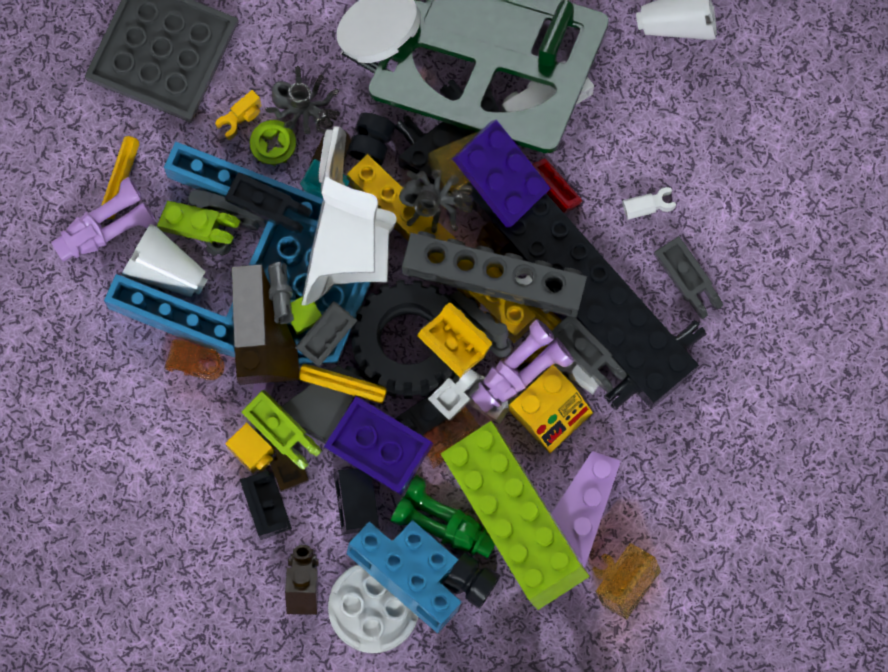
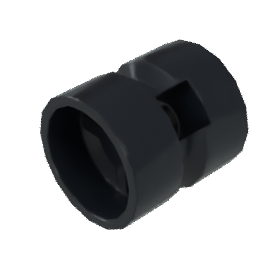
M361 113L355 126L357 135L352 136L347 154L359 161L365 157V154H369L378 165H382L388 150L385 143L391 141L395 124L377 114Z
M465 552L450 572L444 586L457 595L465 592V599L480 609L496 586L501 575L487 567L479 569V561Z

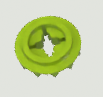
M268 120L262 122L253 130L250 136L251 152L262 164L275 166L282 162L286 163L291 155L294 154L297 143L295 134L282 121ZM279 133L278 143L281 147H274L268 153V143L264 139L272 140Z

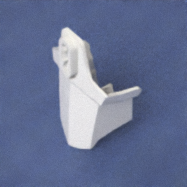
M334 126L333 130L327 129L324 135L319 168V182L322 183L323 202L311 250L301 305L315 302L324 296L333 285L356 282H388L389 234L397 222V217L393 212L377 208L378 199L373 194L345 186L343 182L346 132L338 126Z

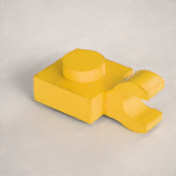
M251 90L230 108L231 111L216 120L215 125L217 129L226 124L231 126V129L225 133L227 140H231L237 135L238 124L245 120L250 122L260 113L259 108L262 106L260 97Z

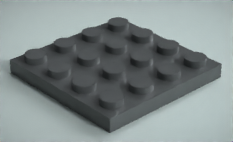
M121 0L84 77L89 82L192 123L239 23L238 18L194 0Z

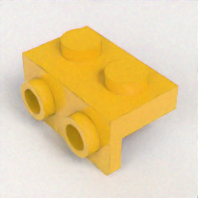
M450 302L417 335L460 378L480 362L492 346V342L487 338L486 334L479 330L466 318L461 310L457 309Z

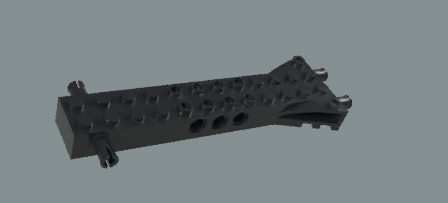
M454 80L448 82L449 86L445 84L440 89L442 95L453 101L461 98L463 91ZM489 88L481 107L485 111L499 112ZM409 115L403 118L404 122L400 120L396 124V130L411 144L406 151L398 156L399 167L406 171H412L415 174L424 171L430 184L433 185L435 183L434 172L440 170L441 190L450 177L455 175L457 183L452 185L447 192L456 196L455 200L476 211L486 223L491 221L510 241V249L523 257V261L535 263L537 260L545 261L552 264V268L563 271L564 268H573L581 271V275L587 276L576 319L612 354V358L627 374L622 382L604 395L608 404L612 401L611 407L614 410H617L634 394H637L652 410L696 373L699 365L687 350L707 335L703 327L697 330L700 323L694 320L677 336L672 335L547 193L514 225L505 227L452 160V157L471 141L478 132L442 121L431 131L424 134ZM551 281L546 284L553 293L561 290V286L557 282Z

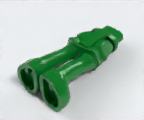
M417 474L390 522L398 526L408 525L413 520L423 530L441 539V544H449L452 548L467 551L471 555H475L477 552L489 558L495 547V543L487 530L484 528L481 532L482 525L470 515H466L461 509L457 510L446 506L427 495L426 480ZM415 508L445 521L447 525L421 514Z

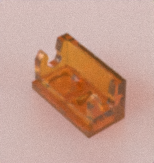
M466 407L462 408L452 420L445 421L423 436L433 443L425 457L433 469L444 462L440 453L481 428Z

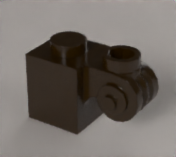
M298 545L293 549L291 557L288 558V566H291V568H287L286 612L287 614L317 615L318 570L315 567L319 566V559H317L314 549L307 545Z

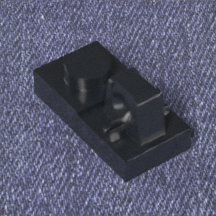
M432 394L395 418V420L422 436H425L448 419L428 400Z

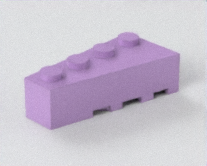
M594 451L590 453L551 513L584 568L621 462Z

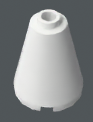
M656 0L641 6V12L636 13L638 29H644L645 35L704 40L716 39V19L712 0Z
M152 224L147 228L122 272V275L129 279L189 297L194 292L199 295L208 280L203 277L206 271Z

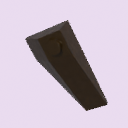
M262 265L232 267L236 377L239 385L300 380L298 350L295 348L296 345L287 324H280V322L276 323L274 321L273 301L269 299L268 293L271 286Z

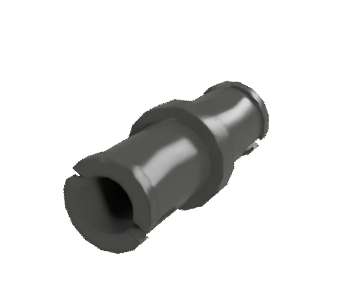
M277 262L268 266L271 285L268 293L269 299L273 301L274 321L276 323L280 322V324H287L294 320L290 299L293 296V291L288 284L287 265Z

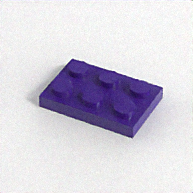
M497 119L486 125L452 157L455 164L505 227L514 225L551 189Z
M356 396L324 445V448L402 495L433 446V443Z

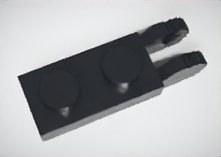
M237 173L225 196L226 202L300 234L304 227L299 222L284 216L287 209L289 208L300 216L307 218L312 213L310 208L292 200L291 196L241 173Z

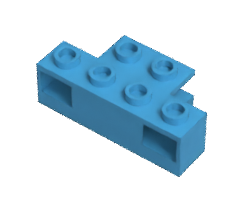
M413 520L393 541L370 522L350 541L346 554L437 634L458 612L462 602L442 585L454 568V565L458 562V559Z

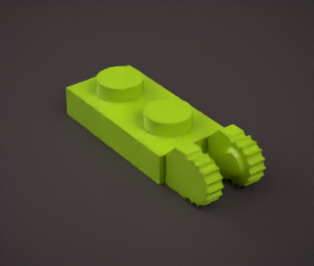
M167 201L157 227L162 232L210 243L215 241L231 244L234 237L229 232L218 229L219 225L237 228L240 220L236 216L227 213H219L213 210Z
M262 390L241 411L283 455L286 454L301 469H305L309 463L299 451L293 448L298 441L309 453L315 456L322 452L315 441L306 435L307 432L265 390Z

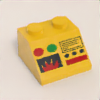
M551 365L509 404V412L549 453H552L593 414L575 386L554 365Z

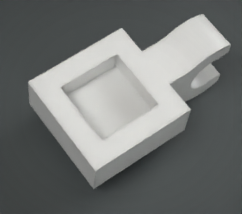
M470 369L456 383L451 378H448L428 400L448 420H452L471 400L465 392L475 385L480 377Z

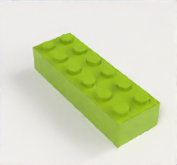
M492 421L440 453L523 592L537 610L590 577L501 432Z

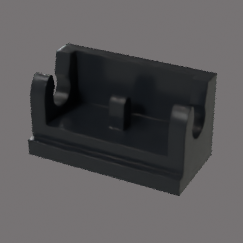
M357 468L338 470L334 475L342 535L359 533L368 522L378 528L379 522L372 477Z
M264 471L239 479L260 540L292 529L273 472Z

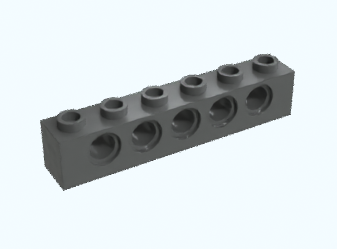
M420 231L418 234H410L402 263L403 275L577 318L587 276L581 275V271L573 268H564V271L552 268V264L545 261L537 260L535 263L523 261V257L512 253H506L505 256L495 254L494 250L484 246H477L476 249L467 247L464 242L456 239H448L447 241L435 239L436 236L428 232ZM437 252L441 253L445 259L441 263L436 264L429 261L428 257L432 253ZM462 260H469L474 266L468 271H463L458 268L457 264ZM491 267H498L502 270L503 274L498 278H492L486 272ZM526 274L531 277L532 282L528 285H520L516 281V277ZM554 281L560 284L561 290L551 293L545 288V285L548 282Z

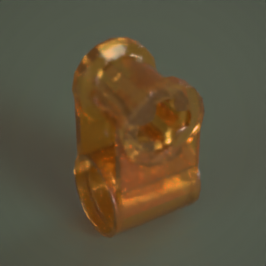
M173 339L164 369L173 372V370L182 371L185 376L191 375L206 380H215L222 376L225 365L216 351L183 340ZM212 359L216 365L215 367L210 366L207 370L203 364L204 362L209 363Z

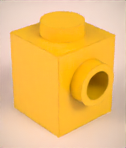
M247 422L225 443L227 449L252 474L257 469L259 471L264 470L273 460L271 457L274 454L273 448Z

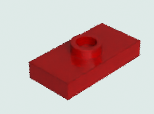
M546 158L532 164L551 188L547 195L564 214L580 205L582 199Z

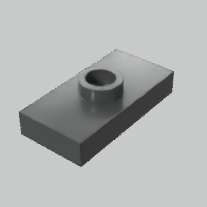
M333 301L295 348L319 367L357 322V319Z

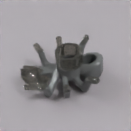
M296 66V83L291 85L286 81L276 82L272 88V101L276 107H266L265 110L267 113H274L277 118H283L290 113L295 114L291 121L288 120L284 124L285 128L290 129L294 128L300 115L303 114V132L305 134L311 133L309 116H313L316 130L325 135L326 130L323 128L333 127L334 122L330 119L337 121L336 116H340V112L333 109H319L318 107L327 106L331 99L339 93V90L336 88L329 92L323 101L310 102L317 95L324 76L322 74L318 76L311 92V89L302 83L300 66Z
M432 170V176L435 178L434 185L430 184L424 171L417 174L408 171L407 176L413 180L408 181L403 186L399 198L402 204L414 207L416 211L407 221V226H412L420 215L424 217L434 216L431 232L436 233L441 214V204L450 212V224L453 231H458L456 210L450 204H453L461 211L472 213L473 204L470 203L473 201V196L468 191H472L473 187L461 185L450 194L447 191L452 185L459 182V178L455 175L450 177L441 190L440 170Z

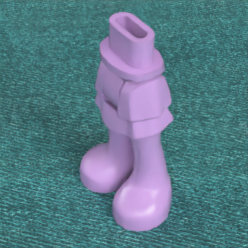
M127 177L120 183L119 193L115 197L89 213L86 211L81 218L76 217L66 231L60 232V237L51 241L63 262L73 256L78 258L80 256L79 253L87 254L98 251L99 247L107 246L108 241L130 228L136 226L148 228L150 224L154 226L158 224L147 204L143 202L103 228L100 225L101 222L117 212L142 200L139 190L130 177Z
M536 319L530 325V335L507 358L500 359L497 366H492L484 381L478 383L479 389L471 395L474 402L485 413L494 406L500 407L502 402L519 396V392L526 390L527 386L549 366L556 363L562 367H567L574 362L572 355L558 338L554 339L552 331L539 319ZM548 345L530 364L520 372L518 371L517 367L540 347Z

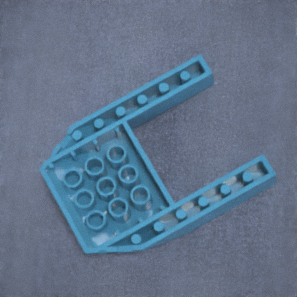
M175 141L164 166L167 178L197 190L200 189V191L203 190L225 197L237 173H241L291 196L292 200L311 209L312 213L308 218L300 216L289 208L284 215L299 222L304 227L301 234L268 221L249 265H262L269 283L268 266L277 262L285 263L287 265L288 284L293 291V296L290 298L291 302L302 297L323 198ZM118 274L115 275L104 299L109 310L212 351L235 357L233 302L227 316L224 317ZM371 282L333 285L324 296L314 303L321 315L335 301L356 318V312L362 305ZM287 323L295 345H297L310 329L297 335L291 323ZM351 329L323 363L338 362ZM298 350L299 365L305 363L309 365L315 364Z

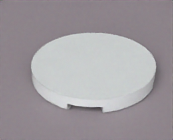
M359 0L349 8L338 25V44L344 54L357 59L361 63H372L387 59L398 53L397 49L410 36L414 37L417 33L421 20L419 8L414 0Z
M358 564L346 570L336 580L331 589L328 602L331 625L338 637L355 650L365 653H382L392 650L402 644L416 626L418 616Z

